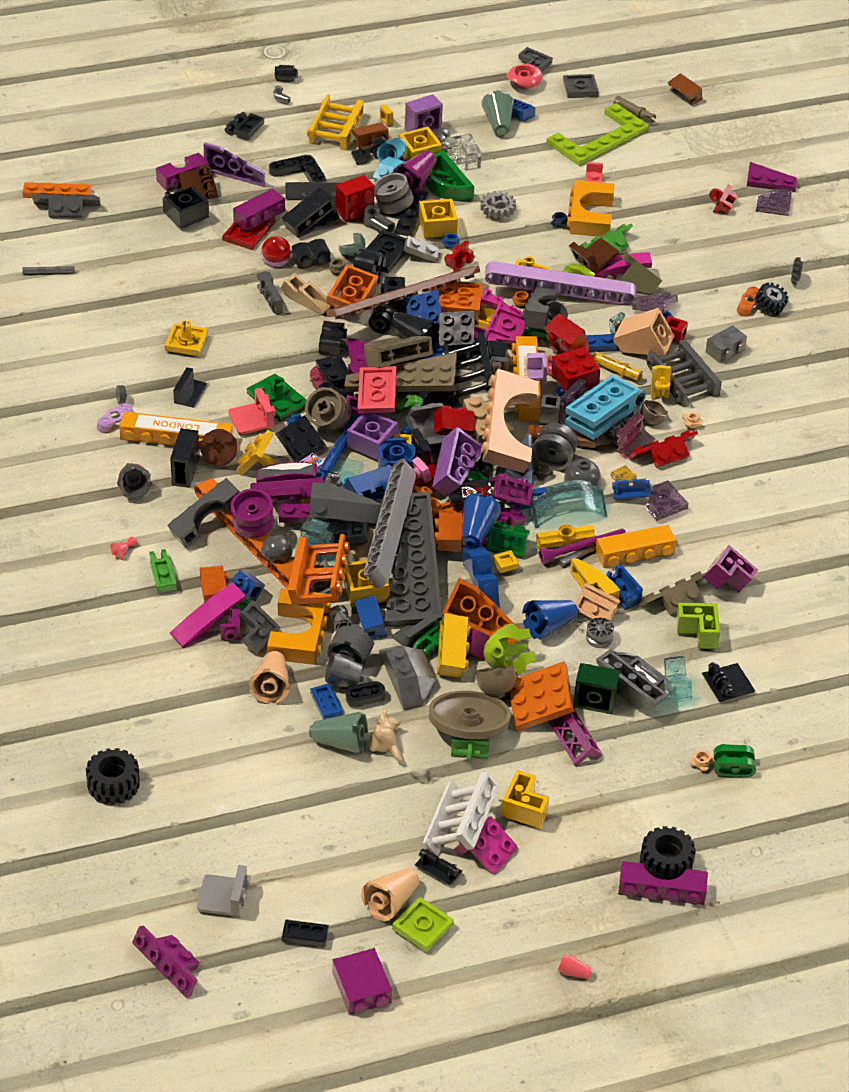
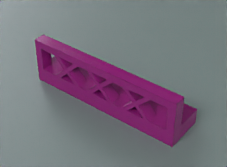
M575 708L574 712L561 716L565 718L563 727L557 726L558 718L548 721L576 766L588 756L598 759L603 755ZM567 731L574 733L572 742L566 741ZM576 746H582L584 751L576 757Z

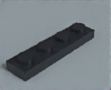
M422 190L417 193L412 192L414 197L413 203L403 210L395 227V234L412 236L419 220V201H427L429 192Z

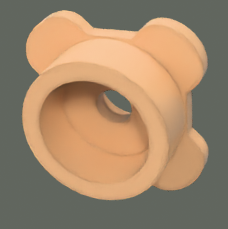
M685 413L682 415V418L685 420L684 425L687 428L696 429L702 425L699 413Z
M705 750L697 751L694 758L690 759V765L696 766L701 771H707L708 766L714 763V758Z

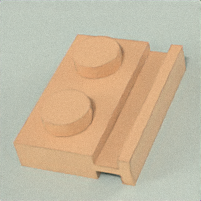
M585 583V587L576 602L578 611L592 619L602 617L612 621L621 600Z

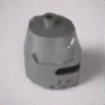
M333 653L327 663L325 682L342 689L358 685L359 681L363 682L365 677L362 674L363 666L354 661L355 658L340 653Z

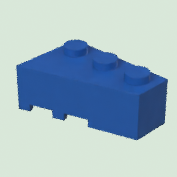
M391 465L381 466L375 470L348 477L342 487L378 501L384 498L392 467Z

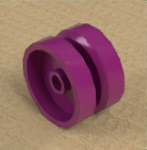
M246 489L233 497L230 504L233 527L238 534L247 538H258L272 530L275 520L272 499L268 493L259 489Z

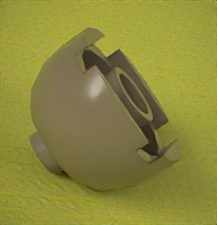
M513 666L476 670L478 686L485 694H491L496 698H503L504 693L510 692L515 686L517 675L516 668Z

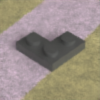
M526 47L518 54V59L526 62V64L536 66L541 72L553 62V57Z
M253 600L239 613V616L252 628L241 642L256 655L269 641L270 632H277L281 627Z

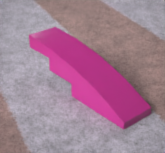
M650 252L629 254L644 267L652 268ZM619 255L595 272V277L606 278L608 275H611L617 280V274H625L631 265L622 258L623 255Z
M232 582L188 615L170 632V635L183 648L212 629L215 622L228 615L231 608L245 600V594Z

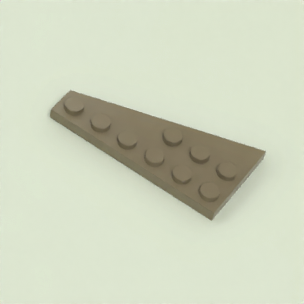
M457 353L393 365L397 369L396 392L454 391ZM360 373L346 375L345 392L359 391Z

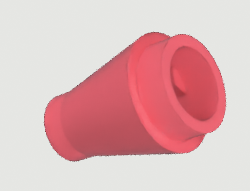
M571 954L569 956L563 955L558 968L562 975L584 978L588 980L592 967Z

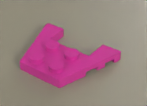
M486 288L480 303L493 307L496 311L487 330L475 326V338H478L477 333L484 331L488 340L506 342L508 345H512V343H515L516 336H522L525 331V320H522V311L513 305L509 306L503 302L504 299L502 297H496L492 294V290Z

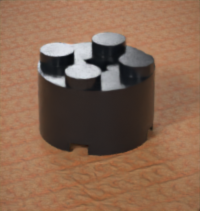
M360 248L358 251L361 253L355 256L353 267L377 275V283L381 284L383 279L381 272L382 267L386 264V257L381 252Z

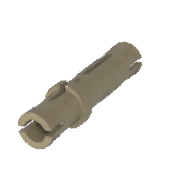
M616 96L615 99L619 102L614 101V104H619L639 119H644L650 124L655 122V120L651 119L652 117L656 119L655 114L647 111L642 106L639 107L620 96Z

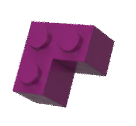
M728 545L715 558L703 578L717 590L727 582L730 587L739 593L753 579L758 569L733 547Z

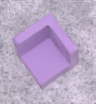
M527 353L526 371L529 379L536 381L546 380L547 362L545 353Z

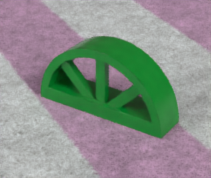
M444 150L435 153L436 164L426 180L428 189L443 199H453V201L473 200L474 185ZM435 176L444 177L446 179L438 180Z

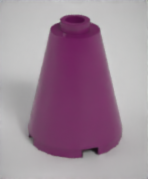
M425 151L398 165L394 169V173L404 174L411 191L417 193L422 189L436 164V158L433 153Z

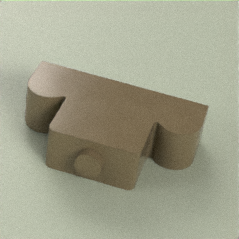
M428 336L385 339L364 344L365 360L368 367H382L433 354L432 340Z

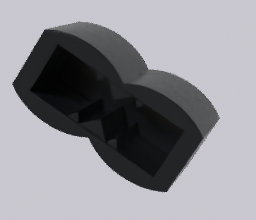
M314 239L308 243L300 242L292 246V256L298 268H308L314 264L323 265L331 261L330 250L324 239Z
M323 322L319 340L320 354L339 355L341 351H344L345 340L343 339H347L348 333L345 323Z

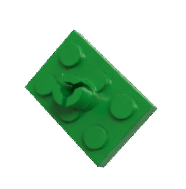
M276 373L247 388V394L254 400L255 389L262 388L264 393L268 394L270 405L275 408V418L280 422L289 418L290 415L305 409L307 399Z

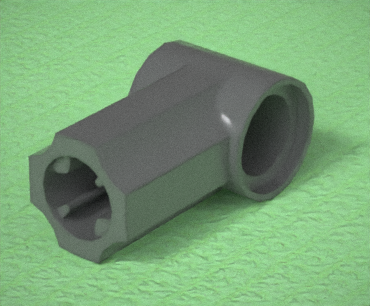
M371 205L365 208L363 223L366 227L392 233L395 223L381 215L378 207Z

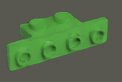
M631 223L627 226L623 224L614 232L613 230L606 232L601 238L621 252L630 246L623 234L627 233L633 227V224ZM600 236L593 238L588 244L584 242L581 245L586 249L598 240Z

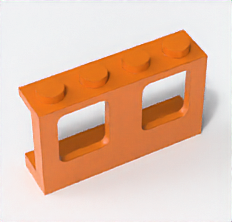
M344 534L340 535L339 543L309 545L307 537H299L288 586L292 605L338 602L339 594L342 593V580H345L344 568L348 565L347 554L350 553V543L346 542ZM321 555H336L334 567L315 568L317 557ZM331 581L330 590L332 594L309 595L313 582Z

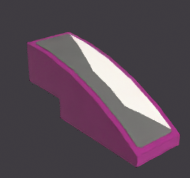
M287 462L269 465L257 469L256 482L316 478L317 465L316 463Z

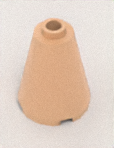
M269 652L250 678V692L258 701L267 704L269 701L279 703L289 693L290 684L286 660L280 652Z
M405 868L368 881L361 890L362 902L364 906L368 905L372 910L369 913L380 921H388L395 917L418 887L419 876L414 870Z

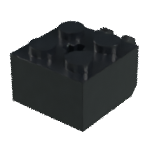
M194 186L184 190L175 188L173 194L169 191L165 192V197L162 198L163 212L180 229L209 218V201Z

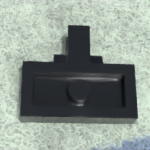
M368 523L348 524V529L333 531L334 543H339L340 535L344 534L346 542L354 546L363 545L368 541Z

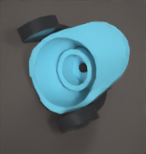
M379 137L373 141L374 146H379L377 157L380 162L387 157L403 160L402 156L406 151V143L401 138L386 140L385 137Z

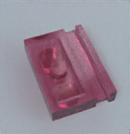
M637 412L628 419L627 424L623 428L621 427L618 430L617 446L619 448L616 452L623 455L642 434L640 430L643 426V414Z

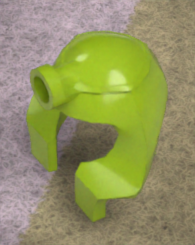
M510 623L496 631L486 642L484 658L493 668L513 666L516 668V674H522L529 663L537 661L535 652L531 651L520 654L528 649V645L525 643L510 644L507 640L508 638H513L517 641L531 639L529 628L520 629ZM520 654L517 660H511L513 656Z

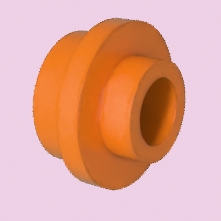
M517 291L513 296V303L518 306H525L528 304L530 297L525 291Z

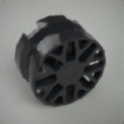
M377 306L372 311L368 320L370 328L380 334L390 332L392 328L391 318L394 312L388 307Z

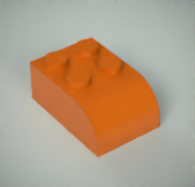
M346 264L328 293L326 303L333 307H339L372 297L376 291L378 276ZM361 308L360 312L355 315L361 316L365 309Z

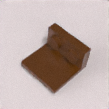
M602 238L596 240L586 249L575 242L568 245L575 260L593 273L600 270L619 255V251Z

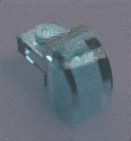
M685 657L664 658V676L668 681L669 700L673 703L691 701L692 684L686 675Z

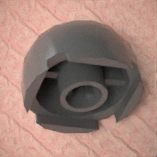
M575 460L569 464L565 471L564 484L574 494L586 495V492L595 493L601 484L600 469L590 460Z

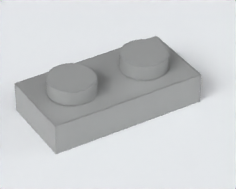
M408 236L405 240L404 251L435 263L438 259L439 247Z

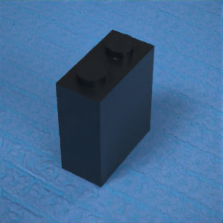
M180 428L170 457L172 486L187 488L191 486L200 459L199 430Z

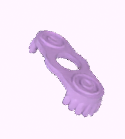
M123 403L109 410L98 419V431L103 433L110 432L112 425L121 422L124 411L133 412L132 406ZM118 413L120 417L111 418L110 415Z

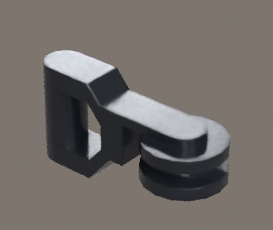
M373 145L366 149H356L351 152V155L357 165L364 164L371 158V153L375 158H378L377 149L379 146Z

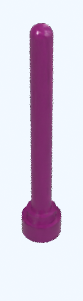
M621 528L554 550L544 548L538 551L539 558L543 565L548 564L554 560V557L595 545L598 538L623 534L626 531Z

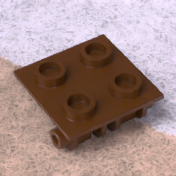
M206 164L200 165V168L196 170L178 173L183 190L194 186L206 199L219 197L211 167L206 166Z

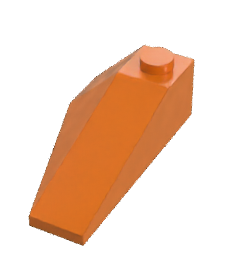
M458 578L442 614L447 613L468 617V625L471 628L489 636H492L496 631L510 623L519 628L477 586ZM508 638L507 640L510 644H514L517 641L513 638Z

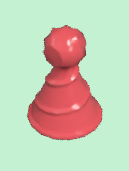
M132 536L127 539V542L111 543V554L119 559H123L129 546L137 545V539Z

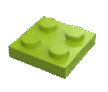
M419 897L392 924V929L427 952L454 925V919Z

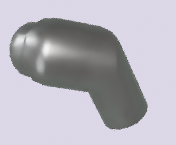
M275 86V90H273L274 98L279 102L289 104L291 97L283 95V87Z

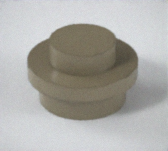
M333 259L329 265V270L335 274H341L346 264L342 259Z

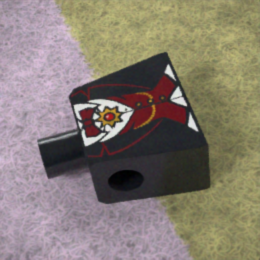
M490 479L463 482L460 486V493L449 495L450 505H461L463 514L464 501L470 494L480 493L481 497L486 498L488 495L493 498Z

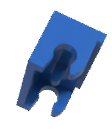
M623 565L616 566L614 575L609 570L606 576L620 589L619 600L621 601L619 604L623 609L626 610L640 604L643 588Z
M376 596L354 601L363 631L365 633L375 631L368 634L371 639L387 636Z

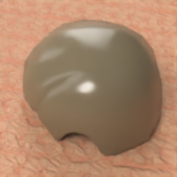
M645 400L640 408L642 419L651 425L662 423L668 414L664 406L654 400Z

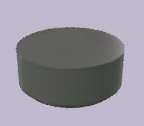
M124 385L116 386V399L118 403L126 402L127 395Z

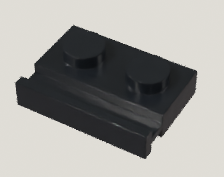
M340 354L334 358L330 356L316 360V367L324 382L332 383L334 386L345 384L346 375L351 374Z

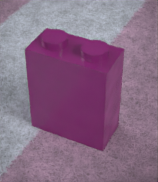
M375 948L332 959V973L349 1015L363 1013L376 1007L381 1008L392 1003V989Z

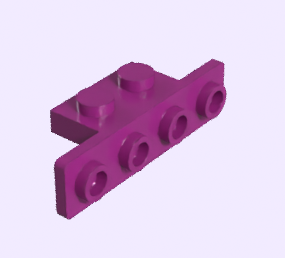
M309 478L251 483L250 489L263 490L269 494L272 502H281V500L286 499L288 501H299L300 498H311L313 482L324 483V479Z
M144 925L139 926L132 940L133 945L186 998L190 997L198 982L197 978L190 971L196 970L200 962L173 935L156 938Z

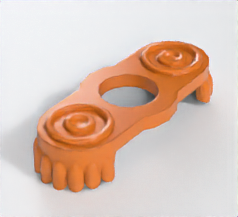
M751 286L742 295L741 301L737 306V312L740 316L746 317L749 314L751 315V310L756 305L755 296L759 288ZM751 297L754 299V301L749 302L745 298Z

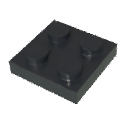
M305 415L275 434L294 462L301 461L326 445Z

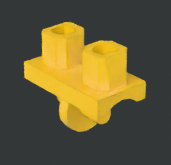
M655 365L652 367L651 398H669L670 366Z

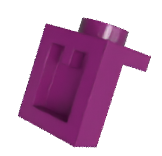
M232 609V617H228V624L220 625L221 640H241L240 609Z

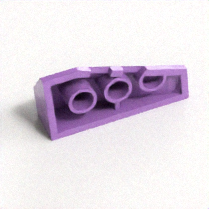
M206 142L203 144L204 158L209 162L212 173L265 187L264 171L220 146Z

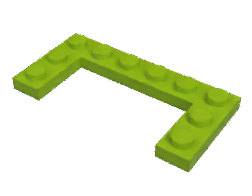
M615 103L605 108L604 114L620 124L621 127L582 147H579L559 132L548 137L546 144L578 166H581L648 131L649 125Z

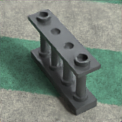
M685 339L679 341L676 352L657 357L652 350L648 352L646 362L651 370L655 365H664L663 363L677 358L682 359L684 362L671 366L670 392L682 407H686L688 396L707 390L713 397L720 396L721 380ZM685 369L693 372L677 379L672 375ZM694 380H699L702 383L686 390L681 385Z

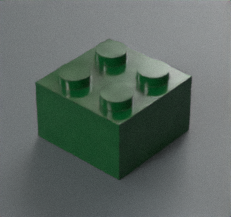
M580 663L575 683L573 707L613 715L620 670Z

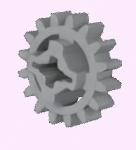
M493 191V194L488 192L487 196L483 195V198L480 200V210L483 211V214H488V217L493 216L494 219H497V217L503 219V216L509 217L510 214L513 215L514 211H516V199H513V195L508 196L507 192L505 194L502 191L499 193Z

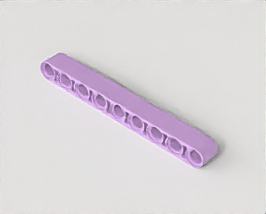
M491 261L486 265L485 280L493 285L535 291L536 287L557 289L558 295L623 305H632L636 302V285L631 282Z

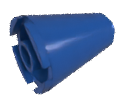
M480 493L470 494L466 497L463 509L462 542L467 547H478L499 518L501 505L497 500L488 495L486 498L481 497Z
M531 600L524 604L522 614L525 613L526 619L523 620V624L526 629L529 628L531 637L542 639L575 619L578 607L572 600Z

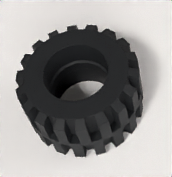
M107 748L106 751L101 750L98 752V755H93L91 760H88L86 767L89 794L92 797L94 796L96 801L102 800L103 804L109 802L111 805H115L116 802L124 803V800L127 799L129 801L132 795H136L137 789L140 787L138 761L134 759V755L132 753L128 754L126 750L120 751V748H115V750ZM110 775H119L117 777H107Z
M663 826L662 829L659 827L654 828V832L650 830L647 836L643 838L640 863H643L648 873L655 878L661 880L676 879L686 869H693L696 848H694L695 843L691 841L689 834L685 835V831L676 830V827L668 828V826ZM662 853H667V854H671V855H673V856H675V857H666V856H663V855H661V854H662Z

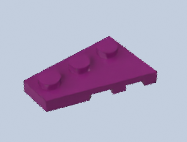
M750 162L746 186L795 193L797 177Z

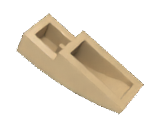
M296 273L287 278L280 288L297 303L314 312L324 314L326 310L332 307L326 303L327 296L310 280L306 283Z

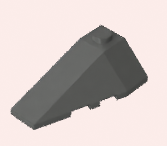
M313 482L309 518L310 521L367 522L368 524L376 525L382 503L331 483Z

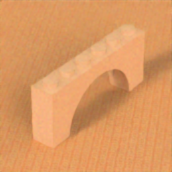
M497 369L495 375H491L489 380L491 388L487 395L489 402L486 406L488 415L484 421L486 428L482 439H485L481 447V453H483L482 461L525 473L531 463L532 448L523 445L511 435L504 421V410L518 404L531 406L538 394L539 381Z

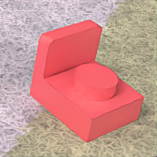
M587 162L585 181L602 182L603 163Z

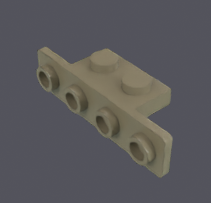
M699 571L691 575V579L687 581L683 578L675 582L676 586L672 588L669 585L659 590V594L654 595L652 592L643 597L644 601L639 606L643 607L661 599L670 615L677 612L678 603H697L703 597L696 582L703 580L705 573L702 574Z

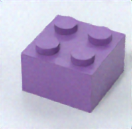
M434 94L405 103V130L407 132L429 127L433 133L438 129H442L443 104Z
M363 413L347 430V447L378 460L379 446H382L387 439L395 438V434L398 433V423L376 413Z

